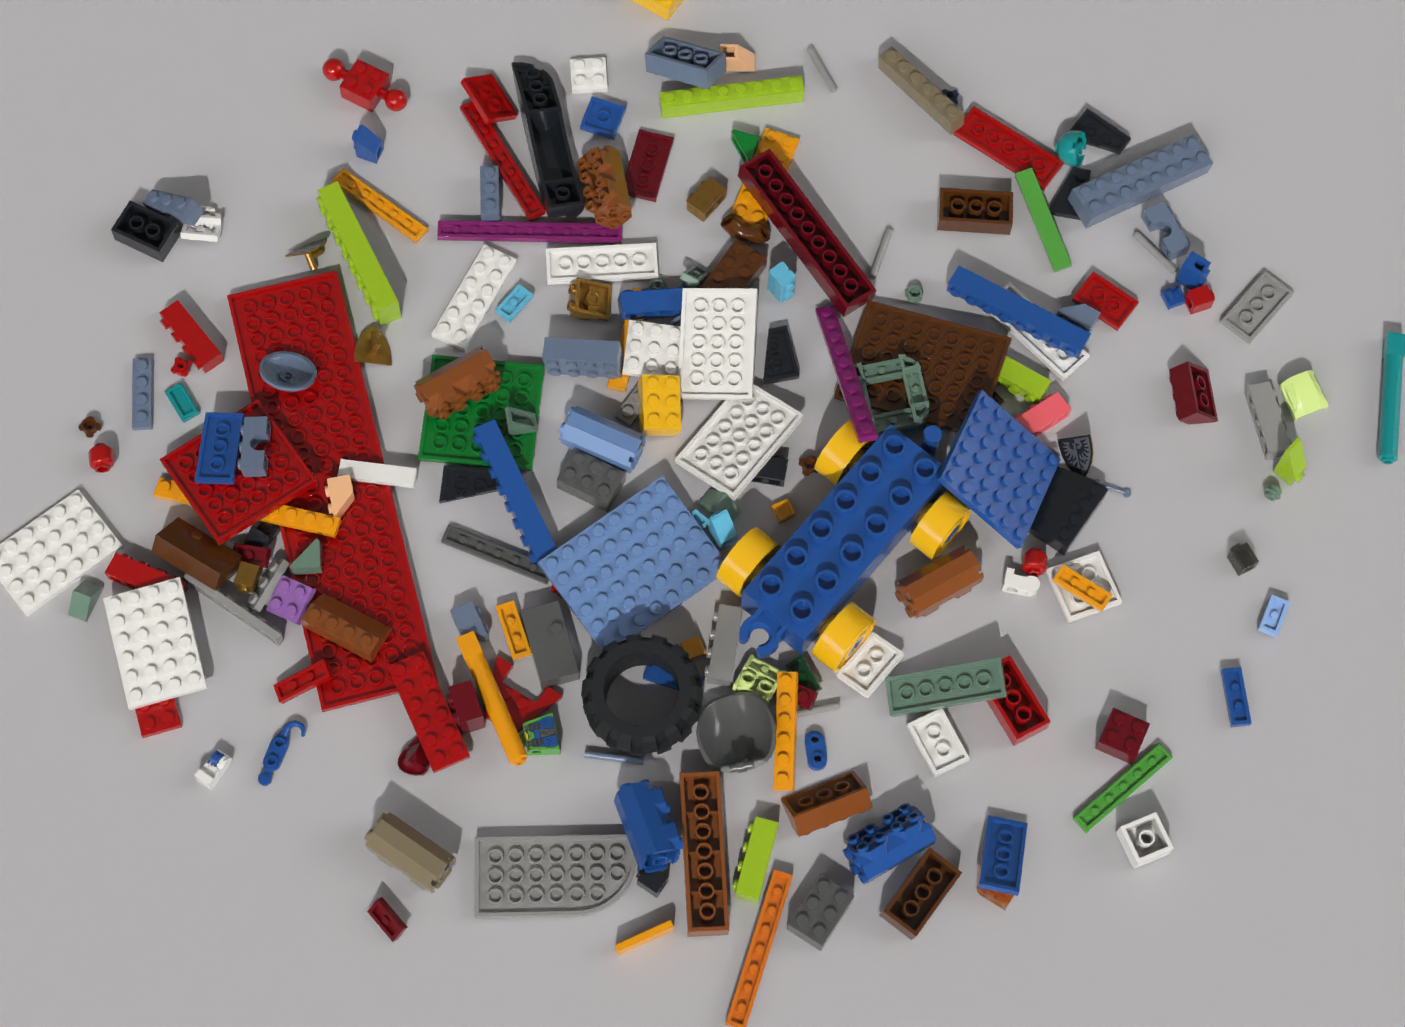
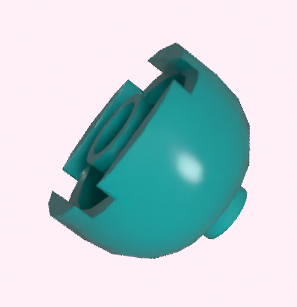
M1077 130L1067 131L1060 137L1059 141H1056L1055 152H1057L1059 159L1065 165L1075 167L1082 165L1085 155L1081 156L1083 149L1086 150V134L1083 131Z

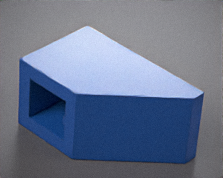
M360 124L352 135L356 157L377 164L384 150L383 142L368 128Z

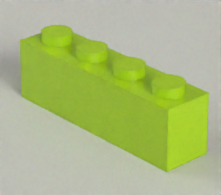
M1006 356L997 385L1004 386L1014 395H1020L1030 404H1039L1049 389L1051 380Z
M757 816L754 822L750 821L747 833L751 834L749 841L745 840L742 851L746 853L744 860L740 859L737 871L741 872L739 879L735 878L732 888L733 891H736L735 898L754 903L759 902L779 822Z

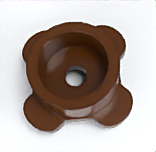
M92 416L85 418L79 425V430L83 431L87 438H92L94 433L102 429V425L97 423Z
M808 456L799 460V466L802 467V474L804 476H809L810 473H818L814 469L817 461L815 456Z

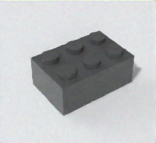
M574 448L557 478V488L608 512L623 487L626 476L625 472Z
M820 874L789 921L787 930L821 951L853 902L855 895Z

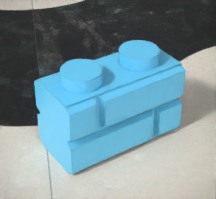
M780 262L769 271L767 289L772 295L775 294L774 297L779 302L788 301L795 295L796 275L789 270V267L784 262Z

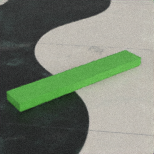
M1029 168L1015 173L1016 181L1053 271L1057 272L1071 267V261L1033 169Z
M1158 743L1076 814L1073 820L1085 833L1089 832L1173 758L1172 755Z

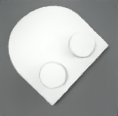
M199 206L204 212L195 226L183 224L180 233L181 239L218 242L222 230L220 213L215 212L213 207Z

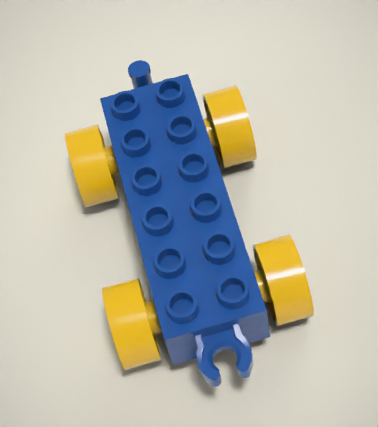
M851 419L833 435L819 455L814 469L835 485L834 489L782 547L761 529L754 527L733 547L717 572L716 579L737 596L742 597L741 608L751 615L740 627V644H746L750 639L752 631L759 628L768 633L769 639L766 643L758 646L756 651L758 658H765L773 654L782 641L802 655L817 636L821 635L812 650V655L834 673L841 670L870 636L877 620L854 602L849 603L838 615L837 613L916 523L918 525L913 531L909 543L933 561L953 542L972 514V510L950 491L945 492L938 499L946 489L936 480L943 465L934 458L939 442L942 439V431L939 427L934 425L926 427L923 431L924 435L920 445L915 444L892 425H889L877 440L858 443Z

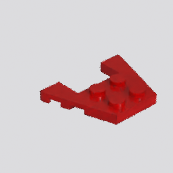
M498 656L492 674L519 733L523 730V723L545 713L550 709L549 707L556 702L558 703L563 697L560 693L547 686L538 701L534 702L504 684L503 682L512 670L513 665ZM483 704V717L491 721L487 713V710Z

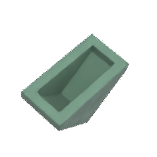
M508 406L505 408L509 436L538 431L535 413Z
M710 489L699 502V505L712 514L716 511L727 509L732 522L741 512L727 493Z
M317 538L290 565L291 572L294 575L322 573V547Z
M87 580L83 581L72 592L68 615L87 622L104 587Z

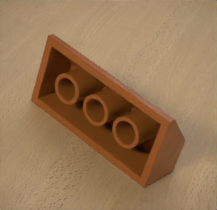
M324 593L310 604L301 619L306 629L370 662L374 660L392 630L390 627Z
M854 770L781 799L790 823L799 837L873 808L868 789Z

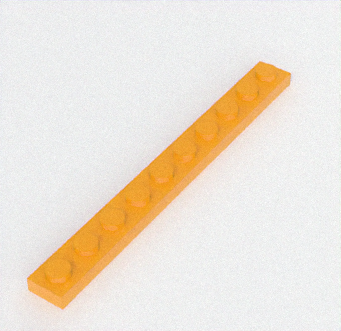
M159 477L153 494L155 498L190 505L173 480ZM283 505L259 521L336 538L342 520L340 517Z

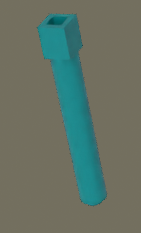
M1388 332L1383 339L1382 360H1384L1378 451V459L1383 464H1393V462L1398 460L1405 334Z

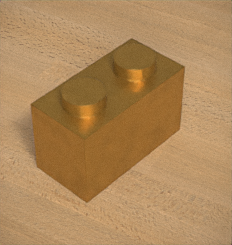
M709 177L706 181L703 180L699 184L698 190L688 196L686 200L687 211L704 222L724 201L727 196V188L712 177Z

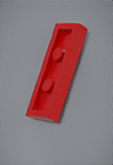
M322 659L273 686L279 703L284 704L332 679L333 675L327 660Z

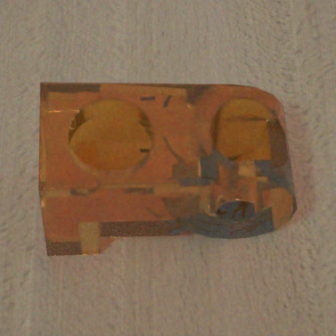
M977 883L976 889L978 894L1006 910L1014 895L978 888Z

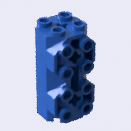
M648 779L637 783L622 784L620 791L616 793L614 803L639 869L643 870L644 868L646 873H652L668 868L667 863L670 861L672 864L677 862L680 849H683L684 845L683 839L677 833L675 820L667 819V815H670V806L665 802L663 788L652 785Z
M904 803L892 812L884 814L881 826L870 823L858 832L850 834L847 838V847L843 849V853L851 862L849 868L855 876L858 874L860 881L863 884H867L935 844L936 837L929 822L925 823L923 820L925 818L923 813L917 807Z

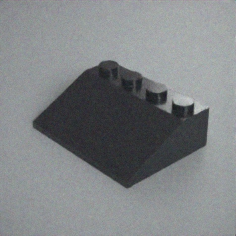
M1058 466L1028 533L1065 556L1104 500L1109 489L1091 478Z

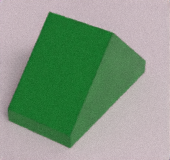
M735 129L732 130L731 141L743 162L746 163L754 158L758 148L759 136Z

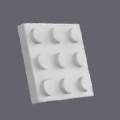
M629 320L622 375L641 377L642 374L678 376L681 326Z
M1100 551L1048 568L1045 572L1068 623L1100 611L1052 582L1063 564L1113 595L1104 610L1121 605L1122 603Z

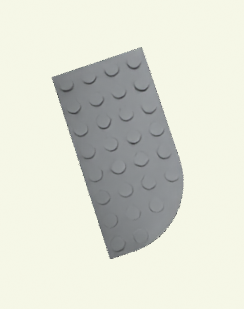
M627 835L475 837V919L578 917L595 914L608 908L625 893L635 873L637 862Z

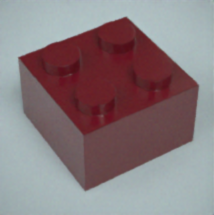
M468 680L448 687L449 694L446 695L451 712L455 711L452 713L458 729H461L462 735L485 728L483 714L472 681Z
M1113 707L1095 749L1132 765L1138 755L1150 723Z

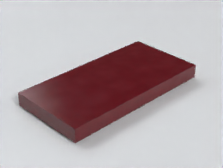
M639 129L625 174L629 196L656 202L674 143V137Z

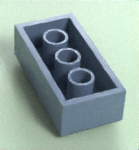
M666 36L661 37L645 53L646 72L695 85L703 89H709L726 72V56L724 52Z
M545 337L542 359L547 374L553 376L562 374L571 377L587 376L589 378L606 377L608 379H616L622 377L624 356L620 341Z

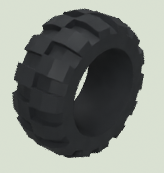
M641 633L626 635V640L618 643L614 640L603 647V652L598 657H593L587 667V675L582 681L581 691L584 713L593 732L597 737L602 738L608 747L617 752L622 750L629 752L631 756L646 757V753L657 752L659 755L672 750L671 746L678 741L682 743L692 733V727L695 722H698L702 711L703 698L701 676L696 664L690 660L689 654L678 644L672 645L667 642V638L654 634L651 635V638L641 637ZM654 665L660 667L675 679L679 688L678 699L670 713L663 719L648 725H633L616 717L606 704L608 690L615 678L625 670L635 666Z

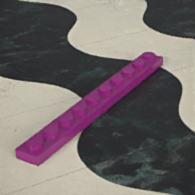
M438 220L437 239L453 241L622 244V225L617 229H610L598 223Z
M834 305L815 308L816 317L858 443L877 440V431Z

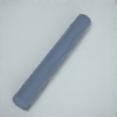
M585 750L584 758L637 765L644 764V757Z

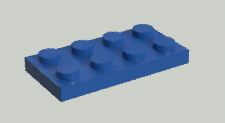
M205 413L195 475L196 484L235 485L244 413Z
M988 815L978 888L1018 896L1028 823Z

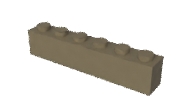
M893 46L878 56V68L950 135L964 125L965 113Z

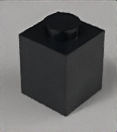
M643 868L636 875L638 878L637 885L656 898L668 883V876L660 871L646 873Z

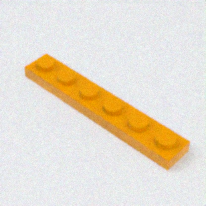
M777 672L774 791H795L798 672Z

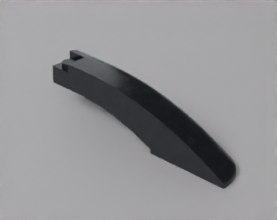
M512 62L511 66L525 136L544 210L547 211L548 218L565 216L566 221L571 220L582 213L585 202L573 164L562 108L555 84L551 76L544 69L534 68V65L530 63Z

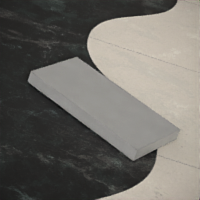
M1264 270L1220 320V323L1250 344L1290 299L1294 291Z

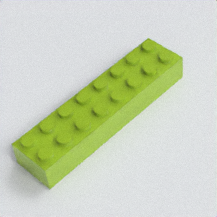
M338 181L317 189L319 197L316 200L319 205V211L322 217L325 216L326 225L329 231L333 232L334 241L337 246H340L341 255L344 261L348 262L349 271L352 276H355L356 285L359 291L362 290L364 301L367 306H370L374 321L378 320L380 325L383 326L401 318L399 302Z

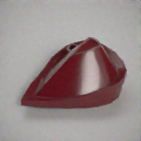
M418 737L402 751L397 763L402 772L413 776L425 775L430 769V764Z

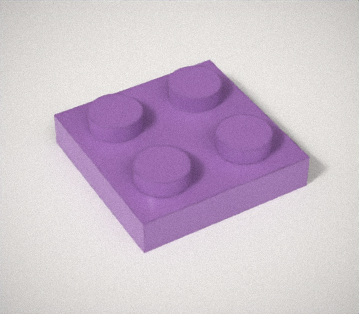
M282 575L266 611L301 625V619L307 611L316 589Z

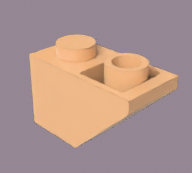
M720 44L719 51L724 52L726 56V71L755 72L754 53L738 44Z
M350 474L327 479L328 486L324 487L326 497L331 499V503H328L330 515L341 518L355 500Z

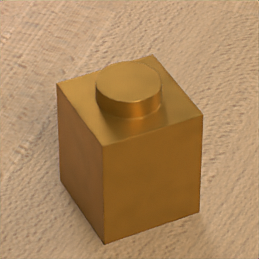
M241 561L234 579V585L239 592L248 594L249 592L254 593L262 575L260 566Z

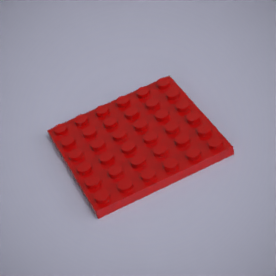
M258 399L235 413H244L245 417L268 416L271 424L270 442L260 443L254 449L265 450L268 457L267 477H244L237 466L235 485L196 484L195 475L202 433L159 459L218 545L223 544L318 484L317 479Z

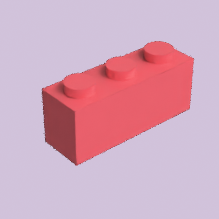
M1056 392L1053 395L1048 394L1041 403H1034L1025 413H1018L1014 418L1037 437L1067 418L1071 408L1062 396Z

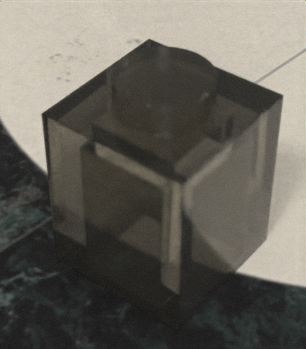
M1247 542L1242 545L1238 543L1232 546L1227 555L1238 576L1254 569L1259 563Z

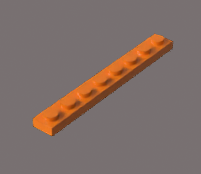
M775 869L773 871L725 1025L747 1026L793 878L791 874Z

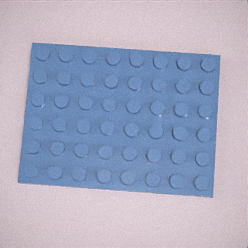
M661 476L544 557L537 564L603 652L602 648L615 640L618 643L626 640V635L643 632L716 580L717 572L725 559L665 478Z

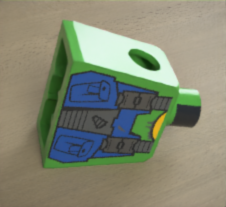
M553 713L522 724L524 734H519L523 745L527 747L528 755L560 754Z

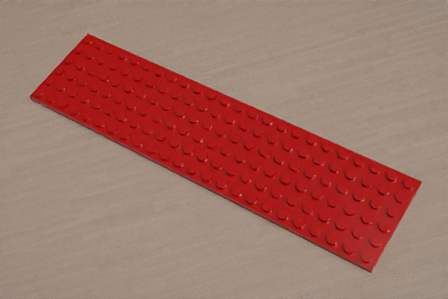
M337 270L227 295L251 403L257 399L261 402L318 481L317 485L285 505L330 515L328 503H331V499L326 497L324 486H328V478L338 476L341 459L384 464L360 363L354 362L355 342ZM288 351L298 353L308 358L315 365L317 370L316 380L310 387L301 391H281L273 388L262 379L259 373L260 362L265 356L274 352ZM352 481L355 500L341 517L342 521L336 538L280 526L287 561L290 563L289 569L290 565L316 538L320 541L322 547V573L294 575L290 569L293 580L316 589L311 603L324 593L392 629L374 660L370 662L303 626L311 665L325 659L333 675L332 679L317 686L322 712L398 694L387 666L421 651H424L438 682L390 485Z

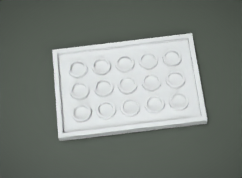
M683 288L678 368L680 399L753 400L757 289Z
M753 384V400H725L674 459L675 463L715 489L727 493L735 501L803 421L804 414Z
M77 490L0 544V583L23 613L29 616L124 547L82 493Z
M180 577L103 598L129 710L208 689Z

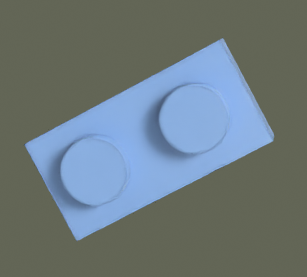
M1271 595L1258 631L1276 638L1290 602Z

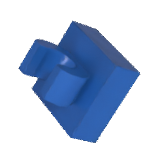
M1178 285L1161 291L1160 295L1168 310L1183 305L1186 302L1183 292Z

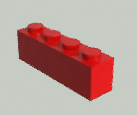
M178 300L159 312L162 318L160 320L162 326L166 330L170 329L176 343L180 342L183 345L181 347L183 352L187 356L191 355L194 359L192 362L198 370L202 369L206 374L224 361L221 352Z
M116 552L105 571L109 580L133 590L180 577L177 575L174 577L170 576L161 568H151L148 563L142 560L137 562L128 554L123 553L121 555ZM180 577L182 580L184 592L186 594L188 590L187 584L182 577Z

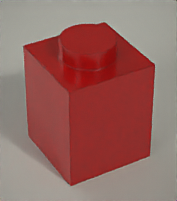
M1208 285L1188 290L1184 296L1186 299L1185 304L1191 315L1210 309L1215 300L1214 293L1209 289Z

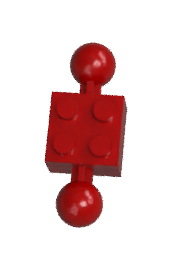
M330 58L324 62L322 71L328 80H343L339 86L342 98L370 112L374 111L381 99L385 100V105L391 111H401L406 107L408 98L403 90L399 88L388 90L391 86L388 73L360 59H357L350 71L345 69V65L340 59Z

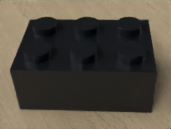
M131 200L111 228L116 241L161 262H164L181 235L178 222Z

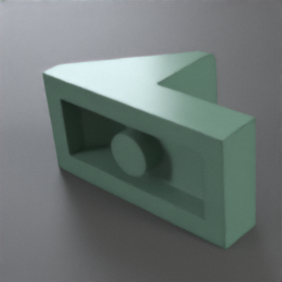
M695 264L682 273L680 279L684 280L682 286L700 288L711 272Z

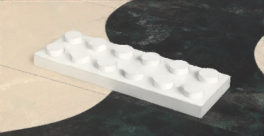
M656 243L546 249L548 285L570 284L577 277L596 282L658 279Z
M484 244L431 333L432 337L465 352L514 269L517 259Z
M1009 282L1003 287L1004 289L1033 303L1011 282ZM992 315L1062 381L1066 380L1090 357L1085 350L1082 351L1078 359L1070 357L1064 351L1052 348L1043 340H1037L1031 334L1020 331L1014 325L1002 322L998 317Z

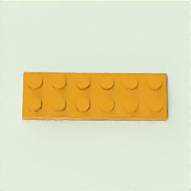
M765 128L754 157L771 149L788 172L800 139ZM742 184L730 214H735L747 225H766L769 217L745 185Z

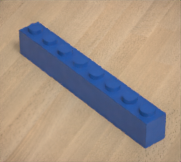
M960 265L948 282L946 291L952 296L964 299L969 305L981 308L985 313L998 317L1002 322L1014 325L1016 329L1031 334L1037 340H1043L1052 348H1058L1070 357L1078 359L1089 341L1091 333Z
M494 419L475 427L472 439L476 446L479 445L481 449L480 456L483 462H487L489 465L488 473L491 479H495L498 484L496 485L499 496L503 495L506 501L504 502L505 509L508 513L511 512L514 518L512 523L516 530L519 529L522 535L520 540L523 546H527L529 549L528 557L531 563H535L538 568L539 565L537 563L557 548Z

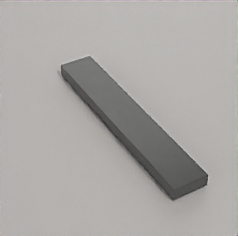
M448 525L441 543L548 585L549 579L540 567L537 568L535 563L532 564L527 555Z

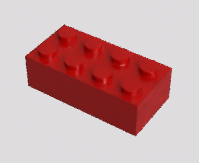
M1009 655L1002 659L1007 697L987 700V703L1011 743L1015 746L1047 729L1051 721Z

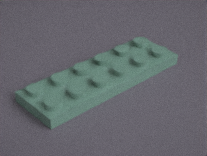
M1001 657L885 678L891 717L1007 697Z

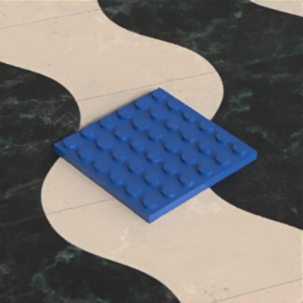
M980 390L977 391L936 480L1018 549L1024 544L1061 459L986 392Z

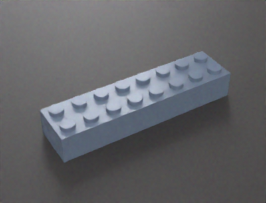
M1193 134L1073 188L1068 200L1085 228H1088L1207 174L1213 165V161L1196 135Z

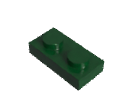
M803 655L785 665L789 672H798V684L816 692L822 690L821 685Z

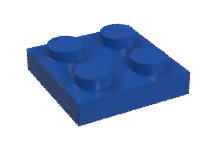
M592 96L581 122L580 130L614 140L626 112V106Z

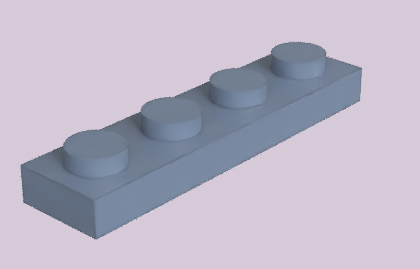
M133 358L132 429L133 431L152 430L153 360L152 358Z

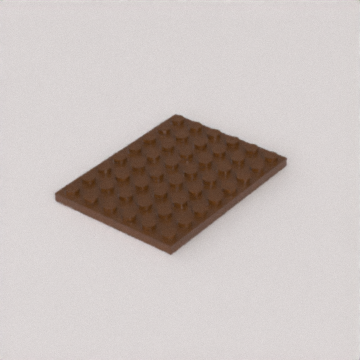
M868 300L850 350V355L854 365L860 362L862 365L897 359L899 354H906V357L919 362L929 401V416L925 424L958 432L977 391L983 390L991 398L993 397L1012 338ZM903 378L866 385L871 409L886 413L910 408ZM838 383L834 399L845 402Z

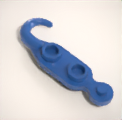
M289 721L272 739L263 759L265 769L258 776L260 785L268 786L272 782V772L280 768L289 747V732L291 728L299 727L301 729V736H305L306 729L300 721Z

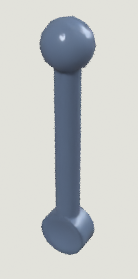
M1099 479L1094 480L1107 489L1123 494L1126 498L1131 495V491L1128 489L1124 491L1102 483Z

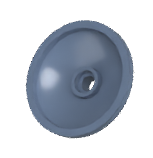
M279 351L271 353L261 360L259 366V373L262 379L273 388L281 391L296 392L304 390L315 382L317 376L315 365L305 356L294 352Z

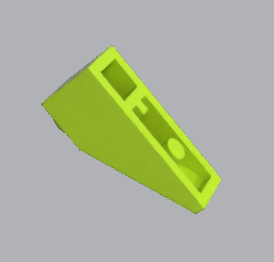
M1299 437L1285 450L1273 470L1276 475L1290 486L1295 481L1299 483L1305 476L1303 472L1307 467L1302 441Z

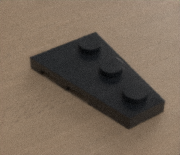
M787 326L769 329L763 385L799 379L800 375Z

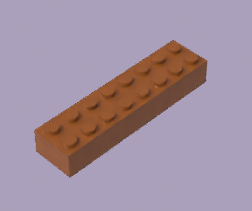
M720 771L679 773L688 937L728 935L729 919Z

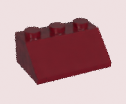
M1188 361L1169 369V380L1173 388V399L1176 404L1178 420L1189 425L1217 422L1218 417L1209 371Z

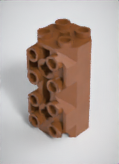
M610 145L604 146V149L593 147L577 163L580 181L588 185L583 191L585 209L594 214L596 223L610 229H617L632 217L620 151Z
M479 346L416 381L414 385L415 395L420 403L424 402L426 406L425 411L430 418L434 416L435 418L439 417L441 420H445L452 413L465 409L468 399L478 402L484 395L496 392L500 388L501 375L499 371H494L496 364L488 351Z
M962 545L897 581L895 596L899 602H903L906 607L905 611L910 618L926 617L937 611L943 603L952 598H960L971 592L972 587L983 581L984 575L983 572L979 574L978 569L981 567L970 549L965 550V546Z

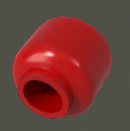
M105 443L95 444L88 452L89 465L98 473L110 471V468L115 464L114 451Z
M1031 548L1026 551L1022 557L1023 572L1035 577L1043 575L1047 570L1048 557L1046 553L1039 548Z

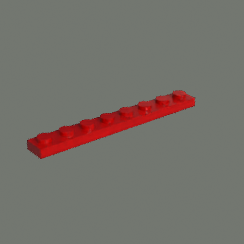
M472 101L460 106L461 113L494 166L499 167V174L529 222L544 215L545 210L493 126L484 122Z

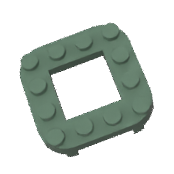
M899 354L897 359L862 365L860 362L854 365L877 435H881L889 425L900 431L915 428L927 422L929 401L919 362L906 357V354ZM903 378L910 408L873 415L866 385Z

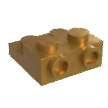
M577 277L573 283H570L568 288V294H571V300L567 303V311H570V317L583 320L594 318L608 321L610 319L612 285Z

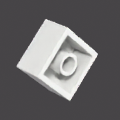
M1156 812L1123 825L1116 832L1133 869L1169 855L1174 849Z

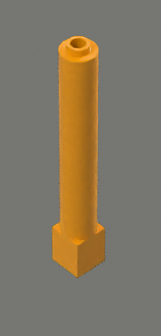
M474 630L455 638L510 765H523L528 758V754Z

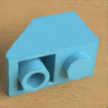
M727 509L716 511L709 520V533L720 550L737 542L738 534Z

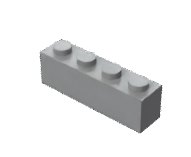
M1270 381L1248 385L1245 397L1265 460L1281 458L1285 450L1292 444V441L1287 437V426L1281 418V407L1275 399V388L1271 386Z
M719 604V610L714 611L713 621L717 623L716 629L712 628L710 640L714 641L713 647L709 646L707 658L711 659L710 665L705 666L704 676L708 677V684L731 686L742 617L741 607Z

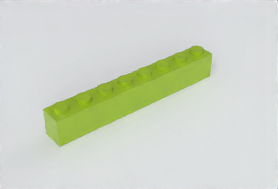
M802 75L715 85L709 89L699 87L659 92V106L661 118L665 119L803 102L805 90Z

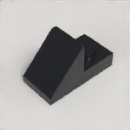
M261 521L257 528L254 526L250 528L244 545L267 548L281 531L280 526Z

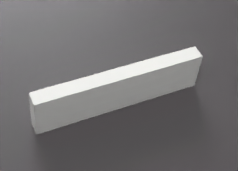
M341 459L338 476L350 474L351 481L414 488L417 468Z

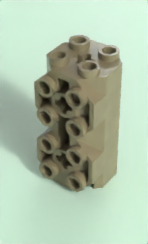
M383 812L377 819L378 824L375 828L370 829L364 837L367 840L366 848L377 855V858L386 865L394 867L406 875L415 885L433 894L435 892L434 889H439L450 875L452 869L449 866L451 863L455 865L456 858L392 813L385 814Z

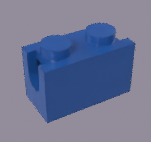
M1192 251L1182 264L1176 282L1189 290L1203 286L1210 273L1208 268L1211 262Z

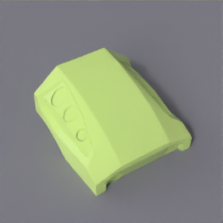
M1307 370L1292 376L1279 385L1285 404L1294 421L1319 409H1326L1329 406L1314 376V370Z
M751 654L735 681L732 690L735 693H755L768 706L777 689V672L786 671H781L755 658Z

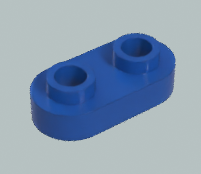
M810 731L805 736L804 741L807 764L812 770L820 771L827 764L825 739L822 733ZM812 738H817V739H818V742H817V743H813V742L811 741V739H812ZM814 757H820L821 761L816 762Z

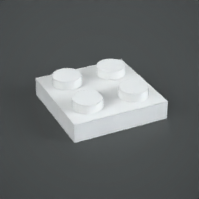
M605 57L570 59L572 94L608 92Z

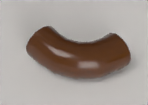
M735 214L726 216L720 224L731 237L744 243L757 244L769 241L770 230L767 225H747Z

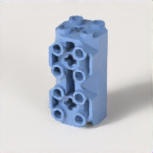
M579 406L570 407L567 414L568 419L566 423L563 422L559 429L561 444L568 446L571 452L576 448L625 473H631L643 451L640 446H645L646 435Z

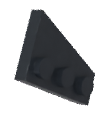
M1088 108L1070 129V131L1085 132L1087 145L1121 154L1131 141L1129 136Z
M1072 168L1049 208L1051 215L1080 220L1068 197L1073 188L1089 182L1091 170Z
M444 465L439 503L497 492L496 485L498 484L495 479H491L488 469Z

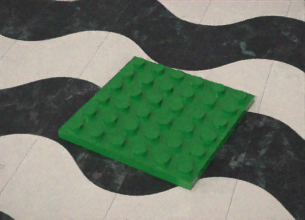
M432 355L430 373L459 357ZM494 360L496 364L494 371H499L501 375L500 388L496 392L484 395L478 402L468 399L465 409L452 413L445 420H441L439 417L435 418L434 416L430 418L426 411H424L418 461L489 467L487 462H483L480 456L481 449L479 445L476 446L474 444L472 435H474L475 427L495 419L518 469L532 471L537 431L509 436L505 408L508 406L535 413L538 427L545 365Z

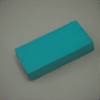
M181 382L164 391L183 423L200 414Z

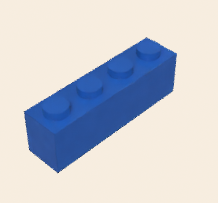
M680 286L676 289L663 287L659 290L646 288L641 291L624 290L620 292L617 299L620 320L679 316L682 311L683 288L687 287Z

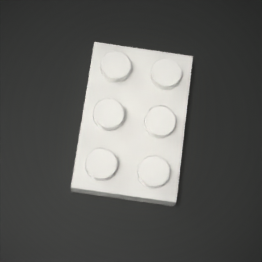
M872 632L836 674L837 678L868 699L904 657V652Z
M943 708L937 709L907 724V728L933 777H937L970 760Z

